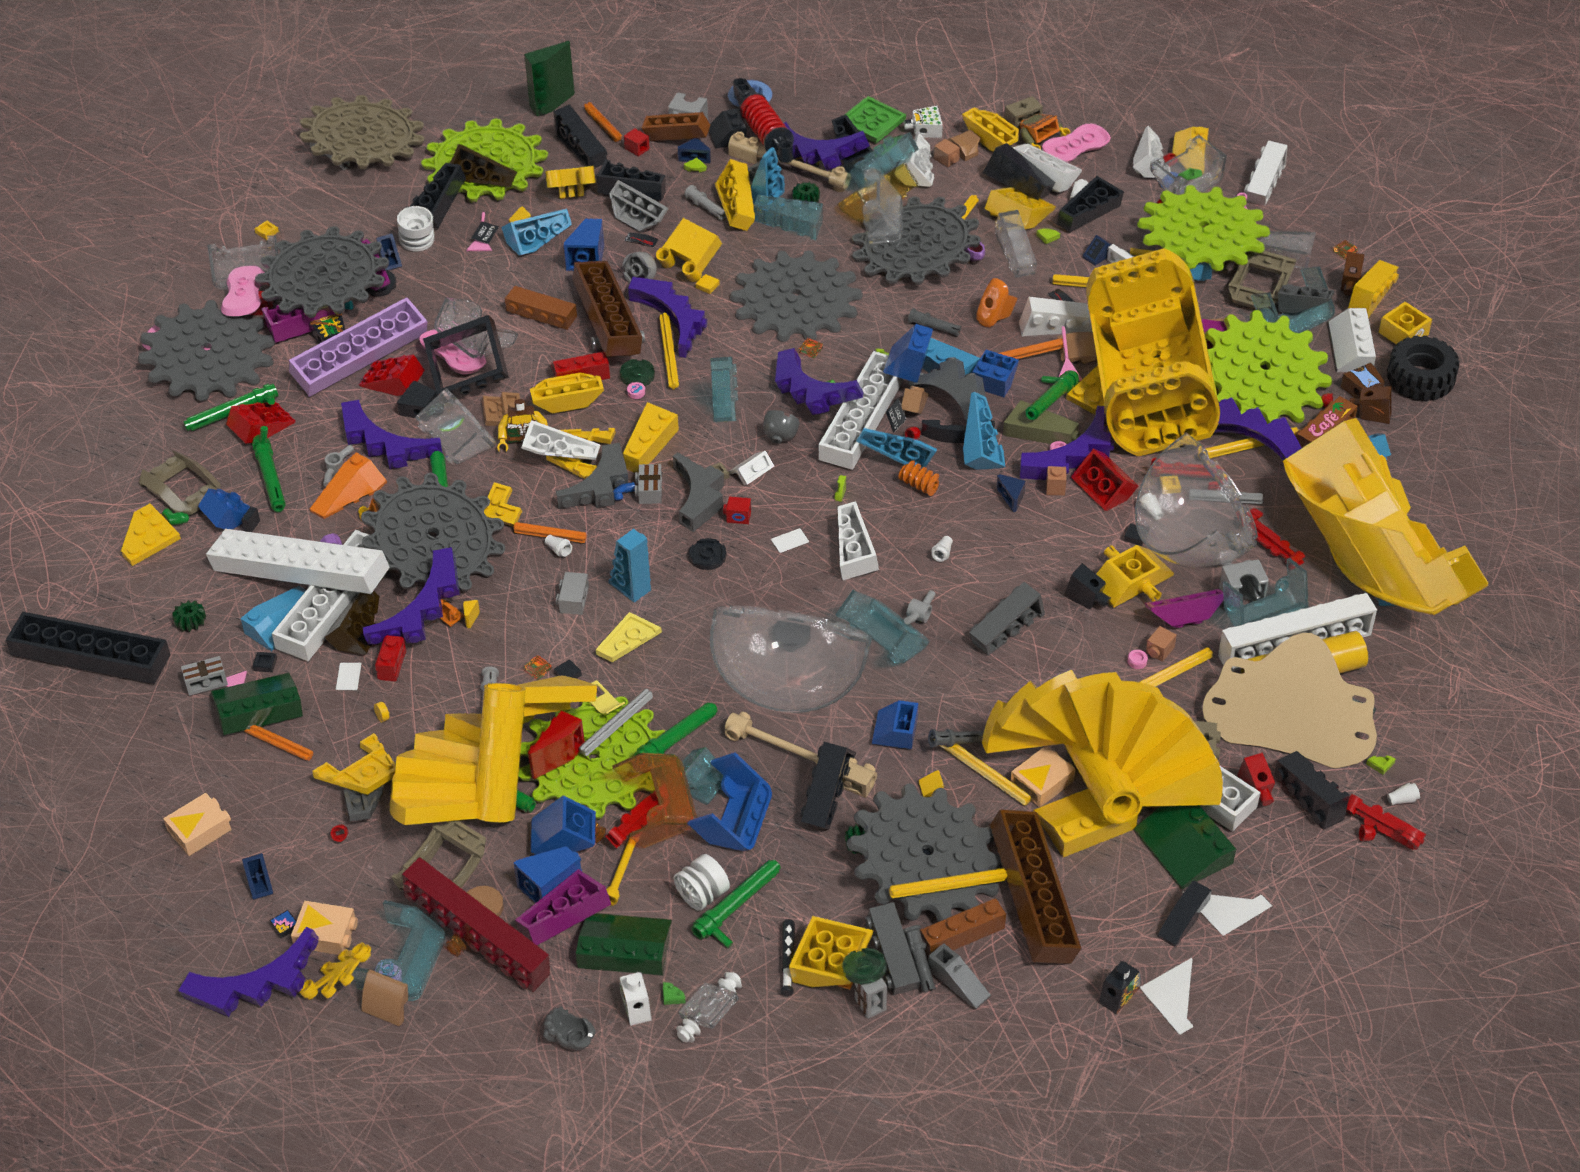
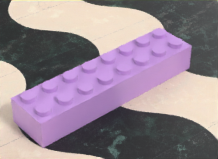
M406 297L290 359L289 373L310 397L419 338L421 334L427 332V320Z

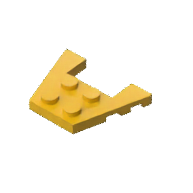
M593 428L592 431H582L581 429L561 430L591 442L595 441L605 444H611L616 434L615 428H608L607 431H600L599 428ZM546 455L548 461L584 479L590 476L597 468V465L582 463L584 459Z
M373 733L360 741V747L369 753L368 755L342 771L337 770L326 762L313 770L312 773L315 779L368 795L393 779L396 764L390 755L385 752L382 743H379L376 734Z

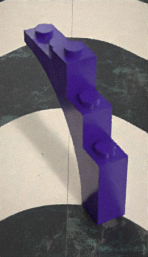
M787 122L784 123L794 136V159L802 156L804 162L809 165L822 160L827 171L842 165L840 160L870 146L863 131L839 139L814 140L797 134L789 127Z
M632 277L628 287L629 301L650 306L661 313H667L680 336L678 343L679 357L686 358L688 351L692 349V339H695L696 335H701L703 329L707 327L708 320L705 318V311L691 309L689 296L675 295L676 291L673 290V282Z
M795 348L778 352L775 377L777 386L781 393L790 392L797 404L806 402L812 415L828 412L829 407L832 405L863 398L864 392L857 380L843 383L818 381L802 371L801 359Z
M1232 397L1219 402L1220 419L1214 433H1236L1259 440L1270 447L1282 461L1302 449L1285 417L1274 419L1267 424L1259 407L1248 409L1241 414Z
M359 400L341 403L348 445L366 442L369 457L387 454L389 469L407 467V461L430 458L434 451L442 452L440 437L419 439L392 434L376 426L367 418Z
M1097 406L1092 424L1076 440L1049 451L1021 453L1020 479L1046 480L1048 466L1066 467V474H1068L1069 468L1077 469L1093 448L1105 453L1109 457L1110 450L1114 451V440L1111 439V433L1107 432V426H1104V424H1107L1104 406Z
M452 547L433 551V564L430 576L418 596L405 609L378 624L363 627V634L368 645L383 642L384 637L387 635L403 637L406 643H417L426 640L424 621L442 618L441 599L460 595L456 558Z
M305 927L297 941L284 954L271 963L255 971L231 977H208L189 972L178 991L184 999L227 1017L237 1008L239 998L262 1007L269 1000L272 988L295 997L302 990L305 983V977L301 970L306 967L310 953L316 949L319 937L313 929Z

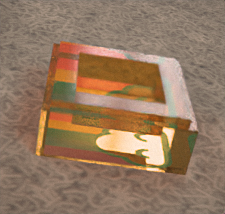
M1347 240L1333 247V252L1345 260L1347 252L1357 253L1358 250L1356 246Z
M807 338L799 347V353L814 359L823 349V344Z
M536 655L524 665V671L537 680L552 669L551 664L539 655Z

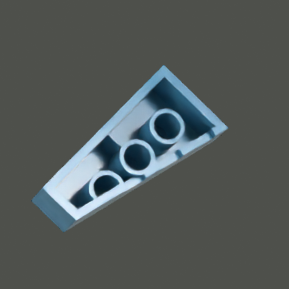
M931 338L922 369L931 373L933 369H940V363L946 361L945 359L956 357V359L963 361L966 375L972 373L980 358Z
M632 529L616 541L614 551L616 558L612 561L614 568L610 571L612 578L609 579L608 583L635 603L651 591L648 540L644 534Z

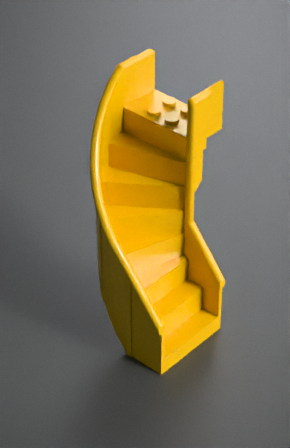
M1357 418L1343 421L1282 461L1290 482L1327 541L1335 563L1341 572L1363 591L1402 608L1436 615L1453 604H1459L1488 586V581L1466 546L1447 553L1444 547H1439L1426 524L1412 521L1408 518L1398 501L1386 458L1378 454Z

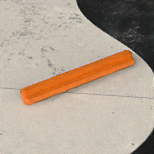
M591 102L585 103V111L615 142L621 141L622 134Z
M1063 338L1008 350L999 354L1021 359L1064 348Z
M516 522L514 525V532L518 534L545 538L548 535L578 543H585L587 539V534L580 531Z
M252 725L250 729L244 730L246 733L304 760L310 761L312 759V750L262 727Z

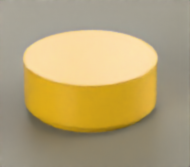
M381 701L374 704V711L378 720L381 723L389 720L390 715L385 703Z

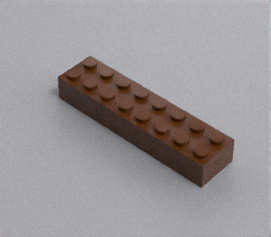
M608 261L574 262L573 282L605 355L615 357L640 354L642 344L641 332Z
M1000 809L991 822L990 827L1003 868L1007 873V881L1032 961L1071 964L1082 948L1038 814L1031 811Z

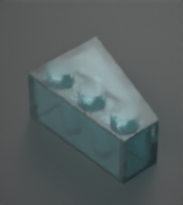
M732 357L710 358L714 422L736 421L735 401H738V394L734 388H737V377L733 376L737 375L736 364H733Z

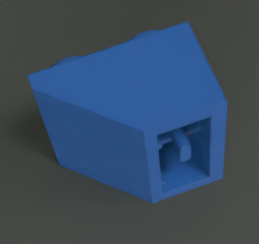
M986 349L972 373L983 378L985 392L1005 397L1012 385L1019 359Z
M210 488L198 505L217 528L231 530L243 524L242 517L250 508L249 505L240 499L241 497L237 493H228L221 489L215 490Z
M898 700L880 709L877 715L872 744L912 749L918 721L919 703Z

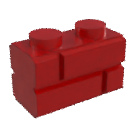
M390 635L384 637L375 664L379 680L397 681L403 658L406 654L403 637Z

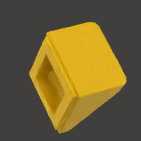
M522 206L510 217L509 222L530 218L531 214Z
M478 600L464 601L463 603L467 628H471L480 613Z
M939 770L918 781L923 797H931L934 790L938 788L944 789Z

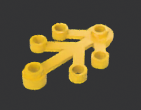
M362 942L350 951L348 949L343 950L338 955V959L341 962H326L320 969L325 976L315 983L311 979L305 981L299 993L304 998L313 999L318 994V988L327 983L321 990V993L326 998L332 997L336 992L334 985L338 980L343 986H347L353 981L352 972L360 962L363 963L368 960L371 955V947Z

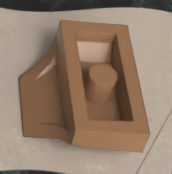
M968 130L947 139L960 147L959 155L964 161L978 156L980 137L973 131Z

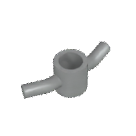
M348 445L339 453L332 452L325 457L327 471L324 477V487L329 484L344 464L343 459L354 451L351 445Z
M929 590L923 601L914 598L911 600L906 612L908 617L904 619L906 625L916 620L923 623L928 621L932 612V605L930 603L936 595L934 591Z

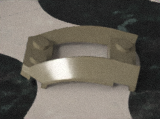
M1248 251L1245 252L1248 257V263L1238 266L1232 281L1228 285L1234 303L1265 311L1278 302V293L1283 285L1288 284L1296 259L1267 251L1262 253ZM1250 266L1281 275L1273 294L1242 286Z
M172 450L175 456L168 458L163 464L154 467L150 472L142 469L139 484L140 486H146L149 491L162 499L174 513L184 512L192 515L200 510L198 505L209 488L220 489L221 485L197 461ZM188 467L208 485L203 486L199 491L181 501L163 482Z
M458 820L446 821L442 825L434 824L425 842L403 865V869L397 875H392V880L399 890L402 891L404 889L402 873L419 857L429 863L446 839L471 855L466 865L452 881L462 888L484 855L486 838Z

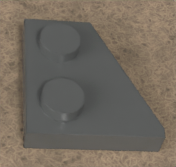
M383 785L368 795L351 789L344 790V798L350 821L371 818L384 793Z

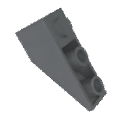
M1291 284L1283 285L1278 293L1279 312L1296 314L1329 302L1334 294V290H1328L1327 288L1317 289L1309 286L1298 287Z
M943 943L929 955L928 965L930 972L975 1010L991 997V994L963 959L946 944Z

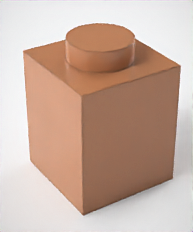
M947 139L934 146V159L946 167H950L959 161V146Z
M1048 466L1046 495L1065 496L1066 467Z
M1159 626L1147 640L1146 653L1163 662L1175 648L1177 635Z

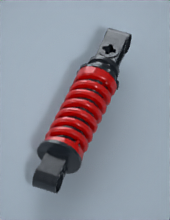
M735 79L733 81L734 97L740 106L739 112L759 138L765 150L768 151L771 147L775 148L777 157L781 162L789 163L793 161L794 136L792 132L785 126L763 94L755 92L746 79Z

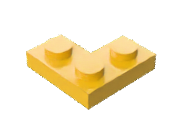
M494 482L488 495L490 504L484 510V514L489 518H499L503 520L505 525L514 527L520 518L522 510L519 507L507 504L512 488Z

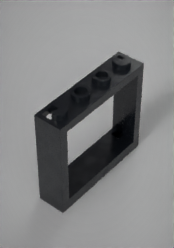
M489 315L423 338L436 393L443 401L453 400L459 395H467L473 390L484 389L490 384L501 383V380L509 378L495 321ZM487 331L497 369L444 388L434 350Z

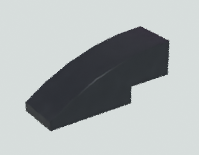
M1193 880L1172 909L1157 937L1176 948L1198 920L1199 913L1210 901L1212 890Z

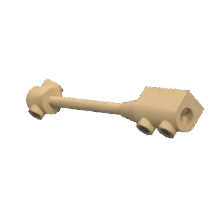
M742 132L733 134L729 140V155L753 164L761 161L762 156L767 152L763 144L758 142L757 137L746 138ZM797 160L785 163L829 178V184L833 185V189L836 192L845 191L851 181V174L845 172L843 167H836L829 172Z
M741 712L739 715L731 713L726 721L725 735L732 741H738L740 737L745 739L749 734L814 761L816 764L818 763L819 758L816 753L752 727L751 717L746 712ZM850 758L849 767L851 769L849 775H846L842 780L844 789L866 798L876 782L877 772H875V768L871 764L867 763L863 767L857 764L855 758Z

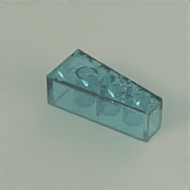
M910 132L893 138L889 136L883 140V144L874 147L873 152L866 154L864 160L855 163L854 168L849 172L859 189L869 186L885 175V172L896 167V163L907 159L909 153H914L919 148Z
M758 195L754 204V221L772 227L777 225L784 231H796L797 235L811 236V239L817 240L823 222V204Z

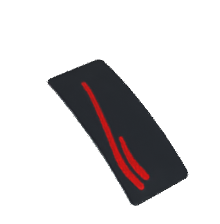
M628 233L624 241L638 242L654 247L658 239L645 234Z
M1060 289L1048 293V295L1056 300L1075 302Z

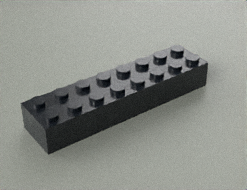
M23 611L5 640L12 656L151 684L156 683L171 655L165 639Z

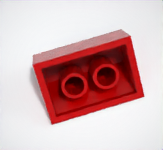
M604 352L551 362L554 377L585 373L600 376L601 380L610 379L609 362Z
M1094 448L1071 476L1105 511L1127 501L1139 487L1105 453Z

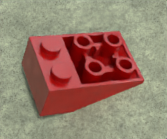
M414 354L381 361L376 360L363 376L359 386L399 396L403 395L413 380L418 382L425 370Z
M277 402L273 405L268 403L240 404L231 406L226 425L247 444L252 443L254 437L260 435L262 426L268 427L267 438L294 424L295 420Z
M560 711L557 717L551 720L550 726L541 733L539 740L528 751L533 779L575 759L579 753V747L585 742L582 719Z

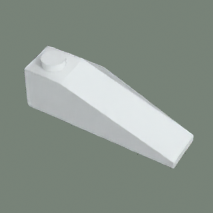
M1149 126L1145 128L1133 158V168L1138 174L1141 173L1143 177L1164 178L1170 173V168L1164 163V154L1161 151L1163 148L1159 136Z
M920 133L916 135L898 164L896 174L901 181L908 185L930 187L934 180V174L931 172L933 164L929 161L931 149L930 144Z
M531 420L521 448L540 455L596 460L600 444Z

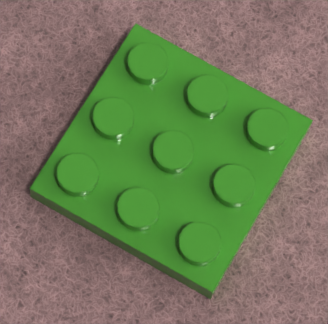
M869 96L846 113L858 131H863L866 138L874 143H878L906 120V114Z

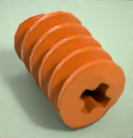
M913 460L904 465L898 474L899 480L910 484L912 487H916V489L927 493L929 496L934 495L938 489L939 474L935 473L933 475L932 470L927 472L926 467L921 469V464L915 465Z

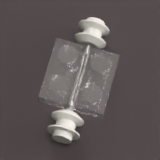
M725 972V979L718 980L719 987L704 983L678 1013L681 1019H683L684 1026H677L676 1028L677 1036L683 1042H694L693 1035H700L699 1025L713 1029L739 998L735 988L740 989L742 984L741 978L736 973Z

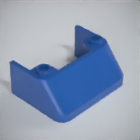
M734 752L711 760V764L723 775L721 788L729 797L722 819L719 820L712 813L690 820L688 825L711 845L747 851L755 845L772 797V790L770 785Z

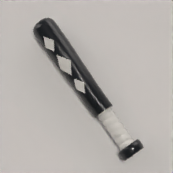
M786 919L782 923L783 986L780 992L783 996H791L794 993L789 965L794 957L795 922L791 919Z

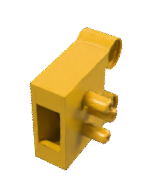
M594 166L545 171L547 188L558 187L560 198H566L565 186H568L569 197H575L574 185H577L578 196H584L583 184L595 183Z
M683 218L664 246L657 250L656 257L664 268L674 266L676 262L675 256L686 261L682 266L683 273L690 282H697L701 279L703 270L718 251L722 242L716 234Z

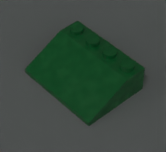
M569 41L524 54L529 105L537 117L553 112L575 95Z
M289 673L211 691L224 735L250 729L252 725L260 727L303 716L301 699Z
M1200 805L1161 806L1134 828L1135 833L1181 889L1188 887L1193 880L1198 882L1234 863L1236 848Z
M600 913L591 915L585 919L579 935L576 949L577 968L627 973L640 972L641 974L663 976L672 920Z

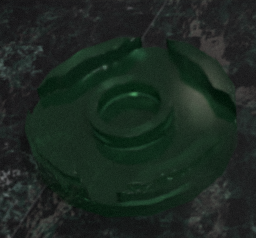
M637 359L629 360L620 368V379L627 386L634 382H639L646 386L655 378L654 366L651 362L644 359L642 361H637Z
M862 948V951L856 952L855 950L850 952L842 963L843 973L847 980L863 985L871 984L884 976L887 968L886 960L881 952L871 948Z

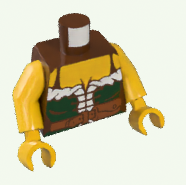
M524 399L515 400V407L509 408L507 414L502 417L498 424V440H500V443L497 445L498 451H500L499 446L504 444L506 446L505 452H507L508 445L505 443V440H507V443L524 441L531 420L548 426L547 420L539 411H535L533 406H526Z

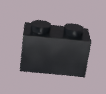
M738 108L722 111L712 121L708 131L715 149L728 147L731 136L737 132L744 133V137L747 138V128Z

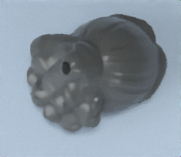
M560 1006L554 1008L546 1015L543 1036L547 1041L558 1042L564 1048L582 1050L590 1045L596 1030L586 1018H579L569 1014V1010H564Z

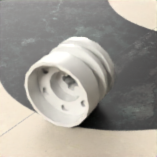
M411 206L403 209L397 216L401 246L410 251L428 249L434 242L433 216L431 212L420 206Z
M707 854L700 855L692 861L690 867H684L682 871H679L674 876V883L679 894L689 906L697 911L703 910L712 903L713 898H719L730 888V882L723 868L715 859Z

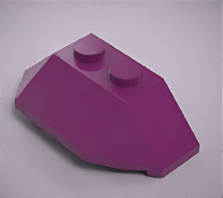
M1220 589L1147 602L1145 607L1171 626L1179 628L1187 623L1200 624L1203 620L1210 619L1225 599L1226 594Z

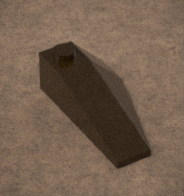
M458 144L450 162L451 164L461 166L466 177L464 182L511 187L517 175V171L462 144Z
M374 590L371 594L358 592L330 627L324 638L338 651L365 655L372 644H367L363 634V627L376 624L374 619L378 613L380 596Z

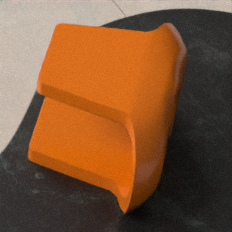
M998 278L990 280L977 310L976 320L985 327H991L998 320L1010 317L1017 301L1015 296L1008 295L1007 285Z

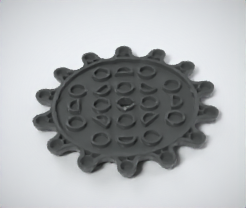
M910 197L907 205L901 208L888 203L882 208L884 211L882 217L868 216L863 219V224L869 230L864 233L854 234L852 240L855 244L863 245L864 247L856 250L852 255L857 262L870 261L864 268L867 275L873 276L880 272L887 273L886 280L889 284H895L902 277H911L914 284L920 285L924 282L925 276L932 273L946 278L950 274L949 265L952 263L967 264L970 261V254L965 252V249L979 246L981 238L977 235L969 234V232L978 228L979 220L975 218H961L966 213V206L957 205L954 208L944 207L946 201L943 197H937L929 204H922L918 197Z
M332 226L327 229L325 234L317 236L311 230H304L300 233V241L291 243L281 240L277 243V248L280 251L278 255L261 258V264L269 268V270L256 275L255 281L259 285L270 286L262 292L261 296L267 302L276 299L282 300L279 304V309L283 313H289L295 308H302L307 317L313 318L319 310L330 308L335 314H341L344 311V304L346 302L357 301L365 303L369 297L365 290L369 287H381L384 284V277L375 273L386 269L389 265V260L385 257H374L375 254L381 251L382 245L380 242L363 244L364 233L358 230L348 236H342L339 234V228Z
M810 250L805 251L800 258H791L785 251H779L776 261L769 263L762 259H755L752 268L756 272L752 274L739 273L736 277V283L744 286V288L732 291L730 300L744 304L743 307L736 311L735 316L739 320L754 319L756 322L752 327V331L755 334H762L767 330H775L777 332V339L781 342L788 341L790 336L795 333L802 334L807 341H814L817 338L816 332L819 329H827L832 333H837L841 331V325L837 321L839 318H855L858 312L854 306L849 305V302L862 299L863 293L858 288H850L848 286L856 281L854 272L836 271L839 267V262L836 258H829L824 262H819L815 260V255Z
M208 300L203 309L196 310L191 309L185 303L180 304L177 309L178 316L168 318L158 315L154 323L160 330L153 333L145 332L140 337L141 343L150 346L151 349L141 352L138 356V362L143 365H153L155 369L149 372L148 380L152 383L162 380L169 381L171 385L168 392L172 396H178L184 390L190 389L196 393V399L199 401L207 400L209 394L214 390H220L225 396L233 397L237 394L236 384L239 382H247L250 385L258 384L260 377L254 372L255 369L258 367H270L274 363L270 355L262 353L265 348L275 345L274 338L271 335L258 334V331L265 326L262 318L256 317L246 320L242 316L224 315L218 309V305L214 300Z
M427 473L421 485L412 484L404 476L398 477L396 479L398 491L395 494H388L383 490L374 492L373 498L381 507L380 510L376 512L365 511L361 515L362 522L375 530L373 534L363 537V547L383 551L390 567L388 570H397L401 573L399 582L404 589L411 588L415 582H427L433 564L434 550L452 547L456 558L459 589L463 592L470 590L472 587L469 577L471 574L477 573L484 577H490L494 573V567L488 563L487 556H500L505 552V545L492 538V533L498 532L503 528V520L487 517L484 514V510L490 504L489 498L486 496H479L474 499L467 497L465 494L467 485L463 480H455L451 486L444 487L439 484L438 477L434 473ZM435 532L436 534H438V536L434 538L430 536L428 533Z
M909 783L902 787L901 799H893L887 793L880 791L873 797V801L878 808L876 813L859 810L854 814L855 822L862 826L865 831L864 835L852 836L847 841L849 849L860 852L865 857V862L858 865L854 870L856 877L862 880L868 878L876 880L879 884V889L875 893V900L880 904H887L893 899L900 900L904 904V915L907 919L917 920L923 910H930L935 914L937 921L940 922L952 917L951 910L958 907L966 911L980 905L975 897L979 893H984L988 896H996L999 893L998 884L993 882L898 898H891L889 894L891 885L1003 868L1000 856L990 852L987 848V844L994 841L991 827L980 828L972 821L976 814V808L973 804L967 803L960 808H956L948 803L945 789L938 788L934 790L931 797L927 798L921 796L917 792L916 787ZM929 848L932 855L924 854L922 849Z

